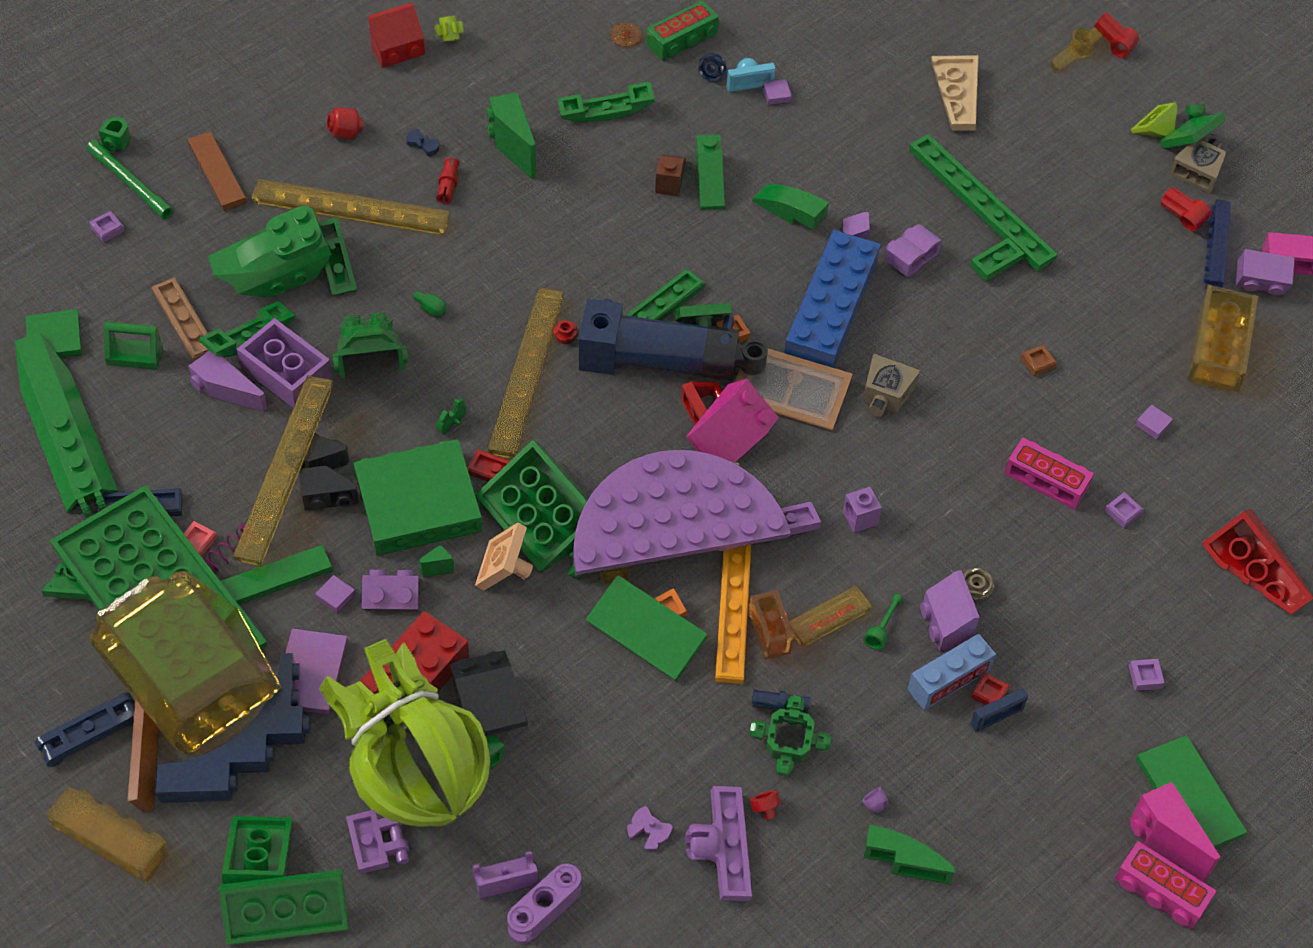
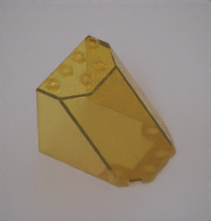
M186 571L174 573L165 580H160L158 576L140 582L138 586L130 589L111 605L97 613L95 619L97 623L96 630L91 631L89 636L91 645L173 747L186 754L200 749L208 739L224 732L228 725L248 715L251 709L261 702L271 699L274 693L282 688L239 609Z

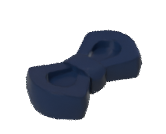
M419 129L412 130L407 134L406 143L408 146L421 148L427 156H433L438 153L440 149L438 139H428L421 134Z

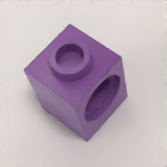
M867 487L846 494L843 514L852 531L856 533L877 526L882 507L871 487Z

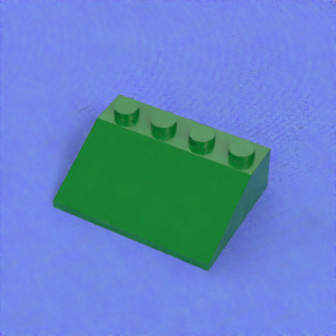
M534 440L523 448L475 494L504 530H507L516 523L527 527L520 549L540 572H544L573 552L579 517L589 499L546 448Z

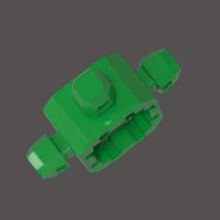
M791 696L786 710L779 709L773 713L770 725H766L764 721H754L751 723L749 735L759 740H763V738L768 739L766 750L772 758L777 759L776 771L780 776L789 777L793 771L794 762L801 763L809 757L810 747H815V750L826 751L830 748V735L819 731L818 734L813 733L815 722L809 714L803 713L804 700L800 696ZM788 722L791 725H802V728L806 729L803 748L794 750L785 746L778 747L779 744L774 743L778 724Z

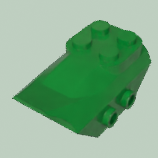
M300 206L270 219L265 229L209 255L208 259L215 278L231 284L238 295L271 298L316 279L331 256V251L315 210L308 206Z
M386 312L370 314L371 318L360 319V315L344 317L345 321L340 322L341 333L337 342L338 352L333 353L334 370L335 372L340 371L341 378H345L343 355L397 349L400 371H404V364L408 363L406 344L401 345L399 335L393 327L392 317L386 316Z

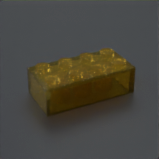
M1212 285L1207 286L1200 306L1188 381L1239 392L1247 371L1258 296Z

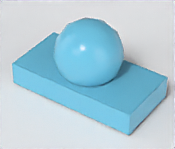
M751 58L741 60L736 69L728 70V92L763 87V82L774 81L776 69L774 63L759 65Z

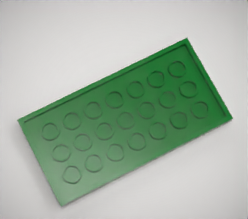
M146 485L49 540L51 547L170 707L268 647L267 641Z

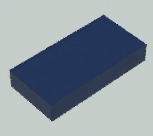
M1021 688L975 710L971 720L972 727L975 731H980L1022 711L1028 698L1027 693Z

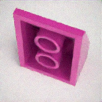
M745 379L728 384L686 438L698 452L712 454L735 463L768 433L779 417L749 380Z
M1171 782L1141 796L1129 820L1133 833L1140 837L1147 847L1202 882H1206L1219 861L1220 855L1174 784Z

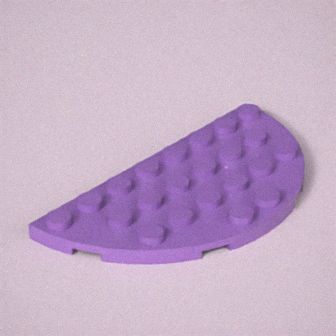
M691 450L660 451L644 455L622 465L606 477L591 494L579 517L573 547L575 575L788 538L791 532L787 520L772 494L760 481L740 466L721 457Z

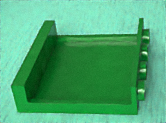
M459 439L446 440L425 447L418 446L407 451L391 452L384 456L364 458L361 461L353 462L355 477L359 484L376 556L482 532V517Z

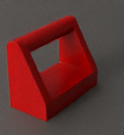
M689 382L682 385L681 401L694 425L697 424L707 411L701 398L713 394L715 399H717L723 392L719 383Z

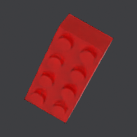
M425 611L391 646L396 654L403 643L406 644L407 649L413 655L412 657L415 658L421 675L428 680V683L438 689L436 693L452 677L450 663L469 658L468 640ZM388 664L383 666L385 673L390 681L394 683ZM370 669L360 682L375 695L379 690L373 672Z

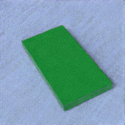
M619 575L615 577L585 619L589 624L676 682L708 638L707 633Z
M1187 735L1137 755L1136 761L1154 790L1171 782L1174 784L1214 848L1245 837L1246 829Z
M342 869L219 884L226 945L349 930Z

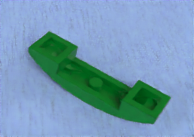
M651 82L628 85V92L593 99L582 100L581 94L557 98L561 119L575 122H597L617 119L638 112L655 102Z
M277 301L259 309L258 318L226 333L220 328L199 337V342L215 356L238 355V347L274 318L287 327L295 319V314Z

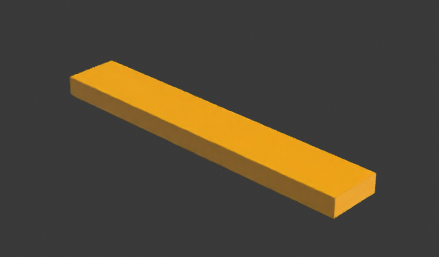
M751 544L723 550L715 682L743 684Z

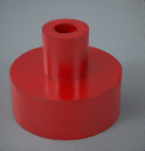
M777 790L766 791L750 798L754 812L763 811L765 820L776 817L774 807L781 804Z

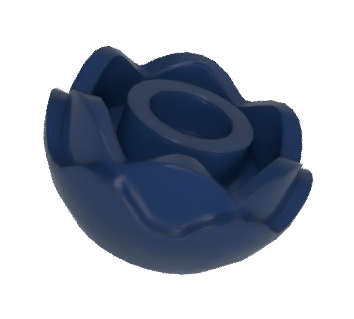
M707 53L700 58L698 71L704 79L714 82L721 80L725 76L727 65L722 56L716 53Z

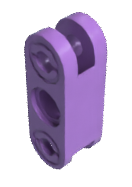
M572 864L559 865L508 912L507 921L509 936L513 941L521 944L531 942L578 899L581 894V873L578 868ZM548 900L552 904L548 907H541L538 905V902Z

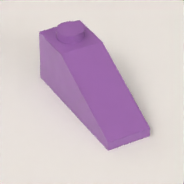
M208 351L188 366L191 375L189 379L193 387L198 391L202 390L209 397L260 411L267 409L264 392L225 358L215 356L212 352Z

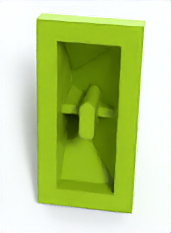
M1176 102L1158 105L1131 129L1132 133L1166 137L1175 130L1178 107Z

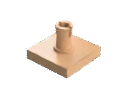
M516 523L489 540L475 583L476 587L484 591L513 573L523 580L528 578L532 572L533 565L518 557L527 527Z

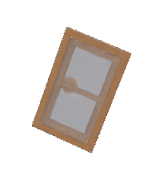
M768 349L765 371L759 375H748L740 368L735 382L748 379L777 415L833 431L853 374Z

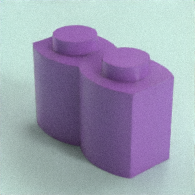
M921 224L913 228L909 227L902 237L892 240L887 245L885 261L903 275L909 277L916 273L923 264H927L938 255L942 240Z

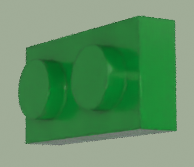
M1007 238L972 258L970 266L985 281H988L1022 261L1025 253L1010 238Z

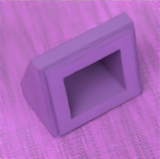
M863 212L843 219V233L868 240L870 230L869 212Z

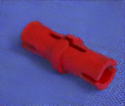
M451 157L445 159L443 173L439 176L438 183L440 186L436 199L442 204L444 196H446L445 204L451 203L453 190L458 183L456 176L460 162L456 158L453 159L452 165H450Z

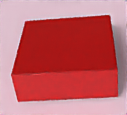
M985 672L973 691L971 698L987 705L1004 697L1010 685Z

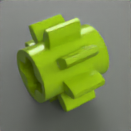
M456 16L439 18L440 24L435 25L436 37L442 36V42L460 40L459 34L464 32L462 21L457 22Z

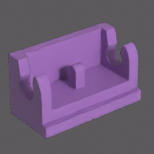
M532 851L525 852V857L480 868L479 864L473 865V875L479 898L483 899L537 885L538 871L536 864L533 863Z

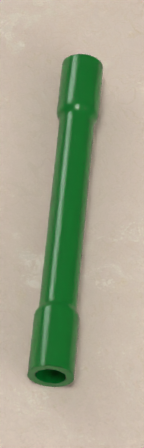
M92 140L88 143L87 151L100 163L107 166L140 196L163 220L172 216L173 208L122 165L98 140Z

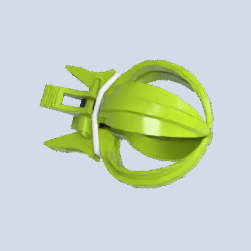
M384 639L365 648V653L379 690L378 693L374 695L360 681L344 687L329 676H326L319 690L323 693L328 705L335 710L342 720L345 739L353 738L352 745L355 748L350 757L349 772L359 797L374 812L390 821L419 827L445 826L453 822L457 818L456 815L461 816L467 812L483 793L490 768L487 740L481 723L470 711L445 703L442 700H437L439 698L436 693L438 689L428 683V680L421 675L415 658L412 657L413 655L407 649L408 647L405 643L400 646L395 654L389 642ZM388 664L394 683L390 681L385 673L383 666ZM407 727L436 775L447 798L451 812L438 798L413 760L404 741L406 738L405 729ZM372 749H373L374 754H375V757H374L373 761H372Z

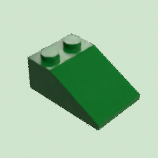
M518 93L490 97L489 108H486L487 120L490 125H487L489 139H493L496 148L531 179L536 178V145Z
M233 816L222 869V884L288 876L292 818Z

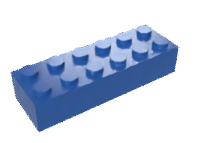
M832 231L787 336L785 354L835 368L877 265L881 244L840 231Z

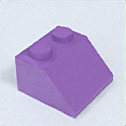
M959 570L925 592L923 602L920 604L921 614L924 619H928L930 625V638L932 642H936L939 652L953 649L972 638L979 621V615L962 570Z

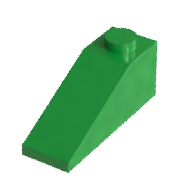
M696 135L695 161L700 210L724 209L721 136Z
M338 217L319 221L331 251V256L324 265L332 296L356 291L357 286Z

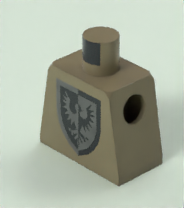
M1211 138L1208 142L1200 139L1198 142L1186 146L1174 158L1169 175L1211 194L1226 152L1220 149L1221 143L1219 140Z
M874 354L863 398L866 403L871 404L869 412L877 417H881L885 410L893 413L898 412L915 390L920 370Z

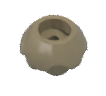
M975 568L968 569L963 576L973 600L985 599L992 593L994 583L992 576L987 571Z

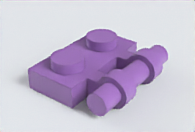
M373 810L346 816L359 874L389 867L387 859L389 855H396L399 865L409 862L407 853L409 845L408 841L403 838L401 830L403 824L386 818L377 819L376 812ZM381 832H390L392 841L383 843Z

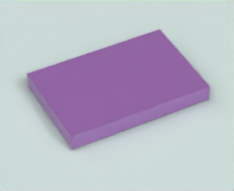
M299 629L291 630L286 653H293L295 663H300V680H295V690L299 689V706H303L305 712L330 715L332 707L328 705L319 688L326 676L338 682L348 643L347 636Z

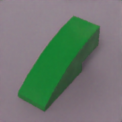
M766 184L753 198L754 203L793 225L797 220L812 230L827 216L829 202L813 194L778 184Z
M869 825L863 858L893 863L891 871L893 875L950 885L955 867L940 854L907 835L891 829Z

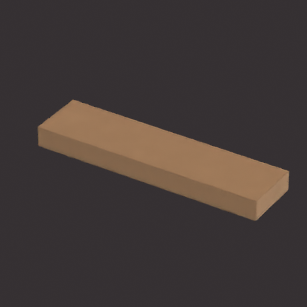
M174 277L151 288L192 361L195 362L209 351L199 342V337L208 333Z

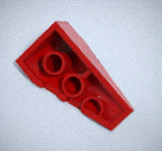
M1252 509L1243 511L1201 543L1220 567L1230 571L1247 585L1249 584L1266 598L1290 614H1293L1313 599L1312 593Z

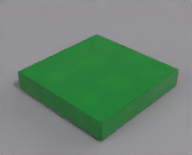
M1224 113L1189 119L1160 140L1162 148L1166 149L1198 142L1225 122Z
M78 309L25 316L26 335L29 336L40 332L59 358L82 355Z

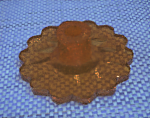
M621 22L611 28L610 36L616 45L631 47L640 42L642 33L635 24Z

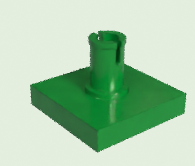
M731 303L683 306L674 310L675 320L693 319L696 320V325L707 327L711 326V319L713 317H721L732 313Z

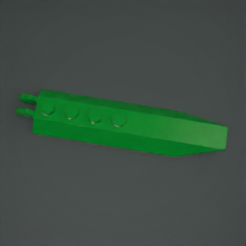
M37 332L15 341L20 391L66 512L69 513L78 503L85 518L92 516L91 509L87 504L88 501L96 498L98 507L103 510L107 508L103 498L104 492L113 493L119 491L71 372L42 334Z

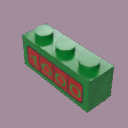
M701 0L647 27L646 45L664 61L717 34L719 16Z

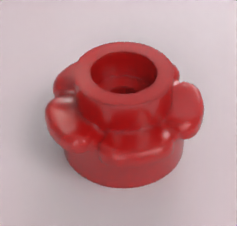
M562 320L557 323V326L553 327V334L558 342L569 344L575 340L578 334V327L573 322Z

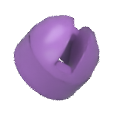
M881 787L872 790L862 800L865 806L875 813H881L888 806L887 795Z

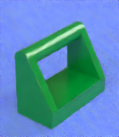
M105 321L104 353L106 365L158 370L163 353L158 327ZM114 332L150 336V342L116 339Z

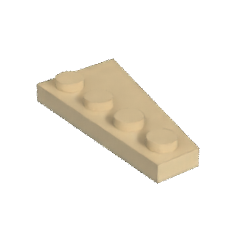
M978 55L931 56L933 69L952 131L976 130Z

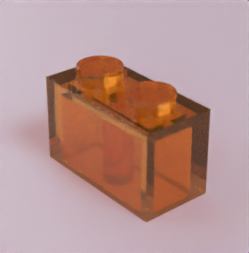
M778 590L752 595L749 615L764 660L791 654L794 635Z

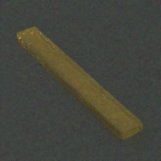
M258 179L252 195L254 203L289 209L308 206L313 208L318 214L444 235L450 213L447 210L265 179Z
M542 287L538 289L488 447V453L512 459L515 457L552 337L553 327L555 326L563 301V291Z
M307 375L233 556L236 561L258 566L262 565L334 386L332 380Z

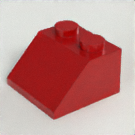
M412 2L368 16L371 49L382 68L425 55L424 36Z

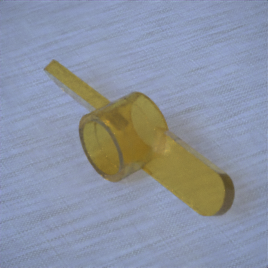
M1086 28L1074 30L1069 46L1051 60V67L1056 71H1060L1077 57L1084 58L1089 56L1094 42L1103 35L1096 28L1092 30Z

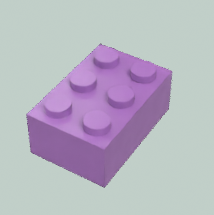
M275 318L237 348L240 368L295 410L333 378L330 359Z

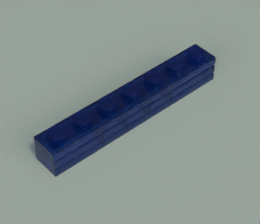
M1217 199L1214 205H1211L1212 216L1209 218V225L1211 227H1209L1207 234L1210 239H1208L1206 248H1209V250H1207L1205 259L1208 261L1204 267L1206 274H1204L1203 283H1205V290L1221 292L1225 277L1231 202Z

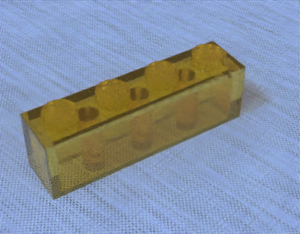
M68 786L46 813L53 828L146 884L169 856L165 846L166 842L160 835L155 832L148 834L132 818L128 817L125 820L118 816L117 811L106 803L100 805L95 802L94 798L85 790L80 789L76 791Z

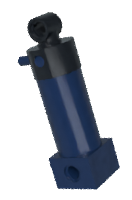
M587 298L579 335V370L614 375L616 364H624L733 380L734 371L737 367H741L743 372L748 375L762 374L766 368L768 347L764 342L757 339L740 344V330L733 329L734 317L732 315L724 316L722 327H707L623 315V303L612 302L608 298L604 300Z

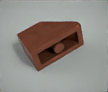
M666 154L659 156L655 193L679 196L686 157Z

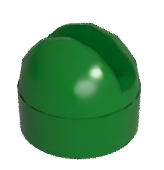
M1205 104L1186 106L1188 118L1204 116Z

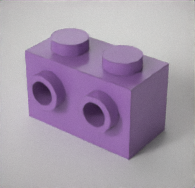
M1245 249L1238 259L1236 286L1248 291L1260 290L1271 295H1285L1293 284L1294 257Z

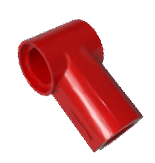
M1108 12L1104 13L1093 25L1111 43L1110 50L1116 57H1127L1139 42V35L1135 30L1124 28Z
M1175 187L1169 188L1160 201L1162 207L1177 216L1182 225L1192 232H1195L1212 215L1211 208L1200 199L1194 201Z

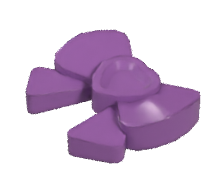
M646 806L640 808L634 814L632 824L627 825L629 839H633L643 829L647 835H650L644 846L646 851L657 850L658 845H662L669 840L673 831L671 824L661 823L654 816H651Z

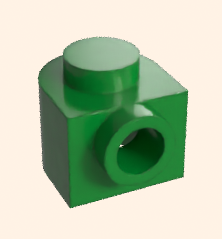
M121 117L107 119L99 129L101 143L109 151H115L116 149L124 151L131 140L128 124Z

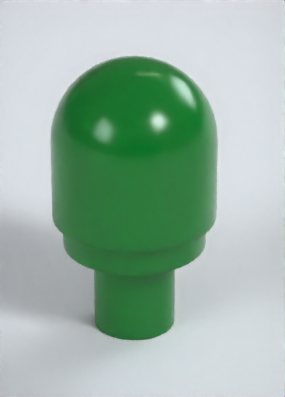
M416 291L413 296L415 301L421 303L420 308L433 317H441L447 311L446 302L435 294L428 293L425 295L420 291Z

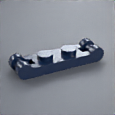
M128 692L123 693L39 736L35 740V744L38 750L44 753L43 759L47 766H57L64 758L128 725H134L135 706L133 705L134 699L132 695ZM118 710L124 711V713L118 716L115 714ZM61 740L62 745L55 748L54 744Z

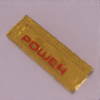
M855 585L789 621L787 627L800 645L805 647L869 612L872 605Z

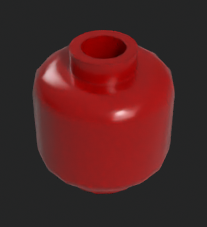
M336 107L332 113H328L327 131L331 132L334 138L352 140L356 138L358 132H362L363 118L359 117L356 109Z

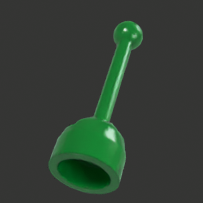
M901 594L893 595V603L880 626L870 627L866 632L863 640L868 647L874 650H882L888 640L885 627L897 605L903 602Z

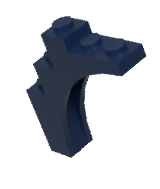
M281 653L279 671L272 692L259 714L242 732L226 744L205 755L182 762L158 765L156 793L161 803L232 801V791L238 788L237 773L269 772V762H274V745L305 744V733H310V716H305L303 706H299V689L295 690V680H300V663H295L293 653Z

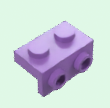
M369 570V575H362V609H418L420 576H414V570H397V576L386 575V570Z

